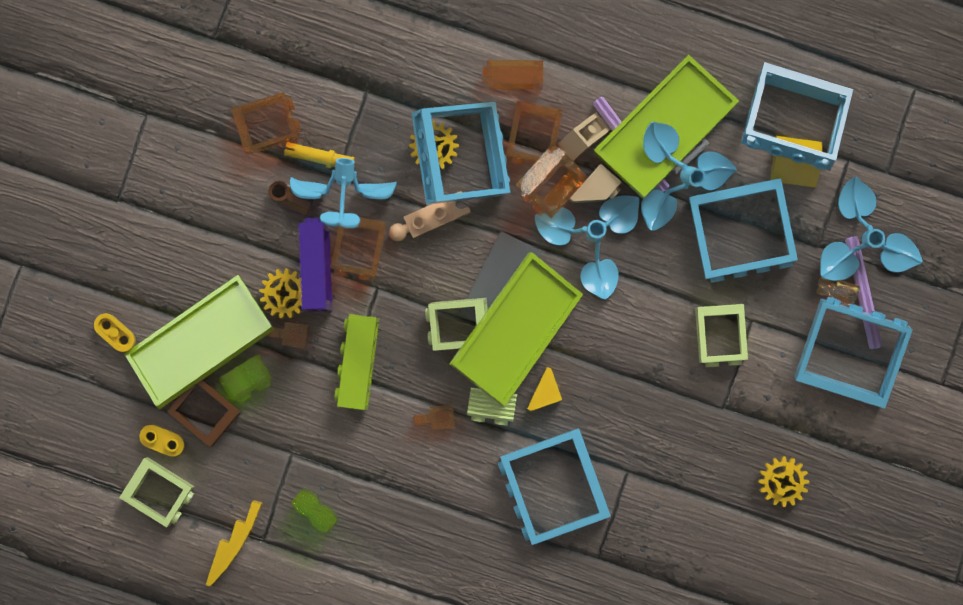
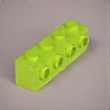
M349 314V318L344 321L343 331L347 334L346 341L342 342L340 354L344 357L343 365H339L337 377L341 379L340 388L335 390L334 399L338 402L337 407L368 410L380 318Z

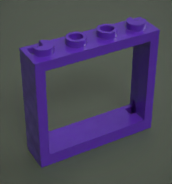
M319 218L304 219L305 223H299L302 309L308 312L333 311L330 228L321 222Z

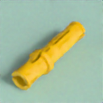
M287 142V149L284 151V156L324 164L327 168L335 167L336 160L339 158H349L355 162V157L336 154L334 150L328 152Z

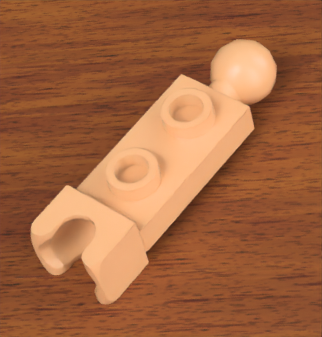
M456 202L431 204L404 216L406 224H393L389 229V236L394 241H402L407 233L410 232L412 237L415 238L455 219L466 216L471 211L468 207L463 209L457 208Z

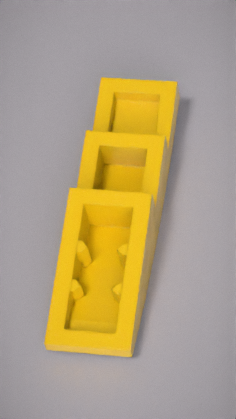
M252 501L246 522L238 519L235 522L230 541L226 539L220 540L206 582L207 586L214 584L243 548L256 523L263 505L262 502Z

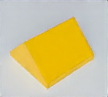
M776 136L778 139L822 152V142ZM773 155L770 180L781 178L783 184L816 188L821 170L813 165L797 163L790 158Z

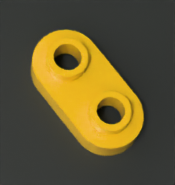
M104 313L95 319V331L114 349L120 352H127L135 346V335L115 316ZM105 321L111 323V327L108 330L103 327ZM123 336L128 338V343L125 345L120 341Z
M147 425L140 432V441L145 447L165 455L178 456L185 449V440L181 435L160 426ZM149 432H153L155 435L153 441L147 438ZM171 440L176 442L175 449L169 448Z

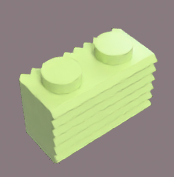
M471 387L467 415L471 416L472 421L485 422V418L494 419V424L508 426V421L513 422L517 394H513L506 406H501L481 389Z

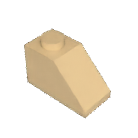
M596 112L568 133L558 143V146L571 161H574L611 129Z
M600 164L569 200L572 203L606 201L608 197L613 199L621 190L618 187L621 181Z

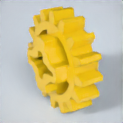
M432 121L433 131L441 132L445 135V137L441 138L434 135L435 143L441 144L437 146L439 166L444 170V163L447 162L451 165L450 157H457V153L453 151V149L459 148V144L453 143L457 139V135L451 136L452 128L450 127L445 130V123L442 122L438 127L436 122ZM411 135L410 138L415 142L409 144V148L415 149V151L410 155L411 157H418L415 135ZM450 145L447 155L443 158L442 151L444 147ZM418 157V159H417L416 162H415L417 165L420 164V163H419V157Z
M285 268L284 274L280 269H276V276L269 273L268 277L270 280L262 281L266 287L265 289H259V292L264 293L265 296L260 301L267 302L264 309H272V316L279 312V317L284 319L286 313L289 318L294 317V311L298 314L302 313L300 306H302L301 278H297L299 272L294 271L290 275V269ZM281 279L280 284L272 288L273 284ZM291 280L297 284L299 291L294 289ZM286 289L289 292V296L284 298V296L280 295V292ZM271 296H274L277 300V306L272 302ZM298 299L294 306L288 308L293 300Z
M785 456L781 457L780 462L776 458H772L773 464L765 463L764 465L767 470H760L759 472L764 476L763 479L758 480V483L764 485L759 490L760 492H767L765 499L773 498L772 504L777 505L779 501L782 507H786L787 501L791 505H795L794 499L802 500L803 498L800 493L808 492L804 488V484H808L809 480L803 477L808 472L800 470L803 466L802 463L794 465V458H791L789 462H787ZM784 466L782 471L776 474L772 472L777 467ZM794 471L797 473L798 483L793 478ZM786 475V480L793 485H783L781 488V483L774 479V477L784 478ZM769 480L773 482L775 487L773 492L769 487ZM789 490L795 491L793 494L783 497L785 492Z

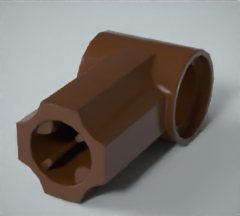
M274 181L268 189L273 201L305 216L314 199L297 197L292 193L290 185L283 181ZM276 186H283L286 192L283 197L277 198L273 195V189Z

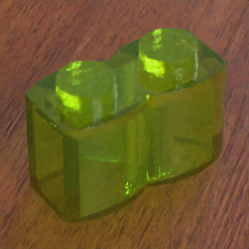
M259 354L224 374L218 380L232 402L238 400L240 404L251 398L250 392L258 389L260 392L271 385L270 380L274 377Z
M308 488L302 489L291 501L296 511L303 516L309 517L312 525L321 532L326 533L339 519L335 510L323 504L319 496Z

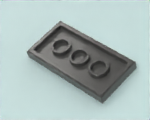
M501 231L467 299L487 298V307L489 309L528 252L534 253L539 258L542 251ZM475 306L462 307L460 314L476 322Z

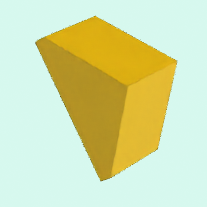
M546 367L527 407L528 410L533 411L562 400L551 368Z

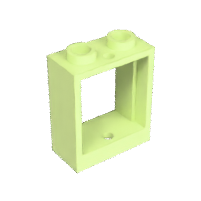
M487 298L432 302L428 304L429 308H426L425 311L426 321L430 322L431 331H428V343L432 345L433 351L459 349L465 343V341L440 343L438 309L475 306L476 324H478L488 310Z
M744 304L695 308L699 363H705V367L719 366L721 361H728V366L742 365V360H748ZM737 314L740 354L707 357L704 316Z
M146 457L119 498L165 527H168L171 523L175 525L182 515L179 511L183 504L188 505L195 493L191 491L195 486ZM150 470L183 489L167 517L162 516L134 498Z

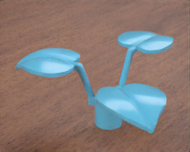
M651 122L644 133V152L653 162L659 163L667 157L668 160L683 169L680 173L683 184L667 189L665 193L654 189L642 200V215L648 229L652 231L664 226L676 212L677 200L673 196H669L670 193L681 189H688L689 185L694 187L701 186L707 190H715L737 171L729 159L711 151L705 152L698 157L697 168L681 163L670 155V153H673L678 148V133L672 126L657 122Z
M339 158L336 160L335 170H332V176L328 185L299 181L291 177L290 189L297 197L319 199L322 195H328L334 180H337V184L341 185L339 213H323L320 216V221L328 226L355 228L360 224V218L356 214L344 213L346 186L350 185L351 181H353L354 190L357 193H362L363 197L387 199L392 196L397 181L382 184H358L357 172L354 171V160Z
M858 177L850 179L840 192L838 198L839 211L847 219L857 216V220L867 228V231L862 235V244L851 250L842 242H833L824 248L820 260V275L822 278L837 281L852 276L859 267V260L853 253L866 247L883 248L880 260L883 266L892 272H902L921 264L923 261L920 252L907 236L894 233L888 235L885 241V235L881 230L873 229L872 225H869L862 219L861 216H868L874 211L876 197L870 187L864 184Z
M618 196L609 199L602 204L599 211L600 218L605 222L594 220L589 223L588 227L583 226L575 230L573 229L575 217L566 208L555 207L535 215V224L539 233L547 242L553 245H566L570 241L571 233L577 234L581 232H586L588 240L595 242V262H589L583 267L580 279L587 291L601 299H607L611 296L617 286L619 275L618 269L612 260L605 259L599 261L600 241L603 239L606 227L610 226L613 232L618 234L630 232L635 227L638 220L639 198L634 196Z

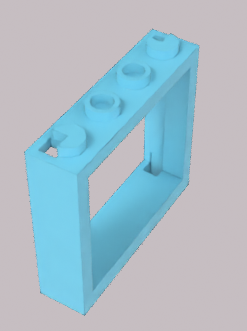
M764 62L758 76L741 144L747 145L751 149L767 151L774 156L790 158L797 163L813 165L820 170L826 169L830 171L836 161L853 89ZM765 84L838 106L827 153L752 131Z
M496 102L425 108L411 113L426 205L497 197L510 193V179L506 169L507 158L503 151V134L499 127V113L497 114ZM480 113L492 189L444 195L431 118Z
M781 178L689 197L705 279H710L711 283L725 280L724 276L733 274L734 278L747 276V271L755 269L757 274L770 271V266L779 265V269L792 267L793 262L798 260ZM775 190L789 255L711 271L698 206Z
M828 297L827 300L820 299L794 375L796 381L886 408L912 333L911 327L907 326L908 322L899 318H895L894 321L885 319V314L872 311L869 314L863 312L862 307L850 304L847 307L841 305L840 300ZM826 309L900 332L879 393L806 371Z
M579 428L500 456L501 462H498L502 476L507 474L509 483L505 485L510 498L514 496L517 505L513 507L517 519H523L525 527L521 528L525 541L530 540L532 545L611 517ZM572 439L599 513L536 535L509 461Z

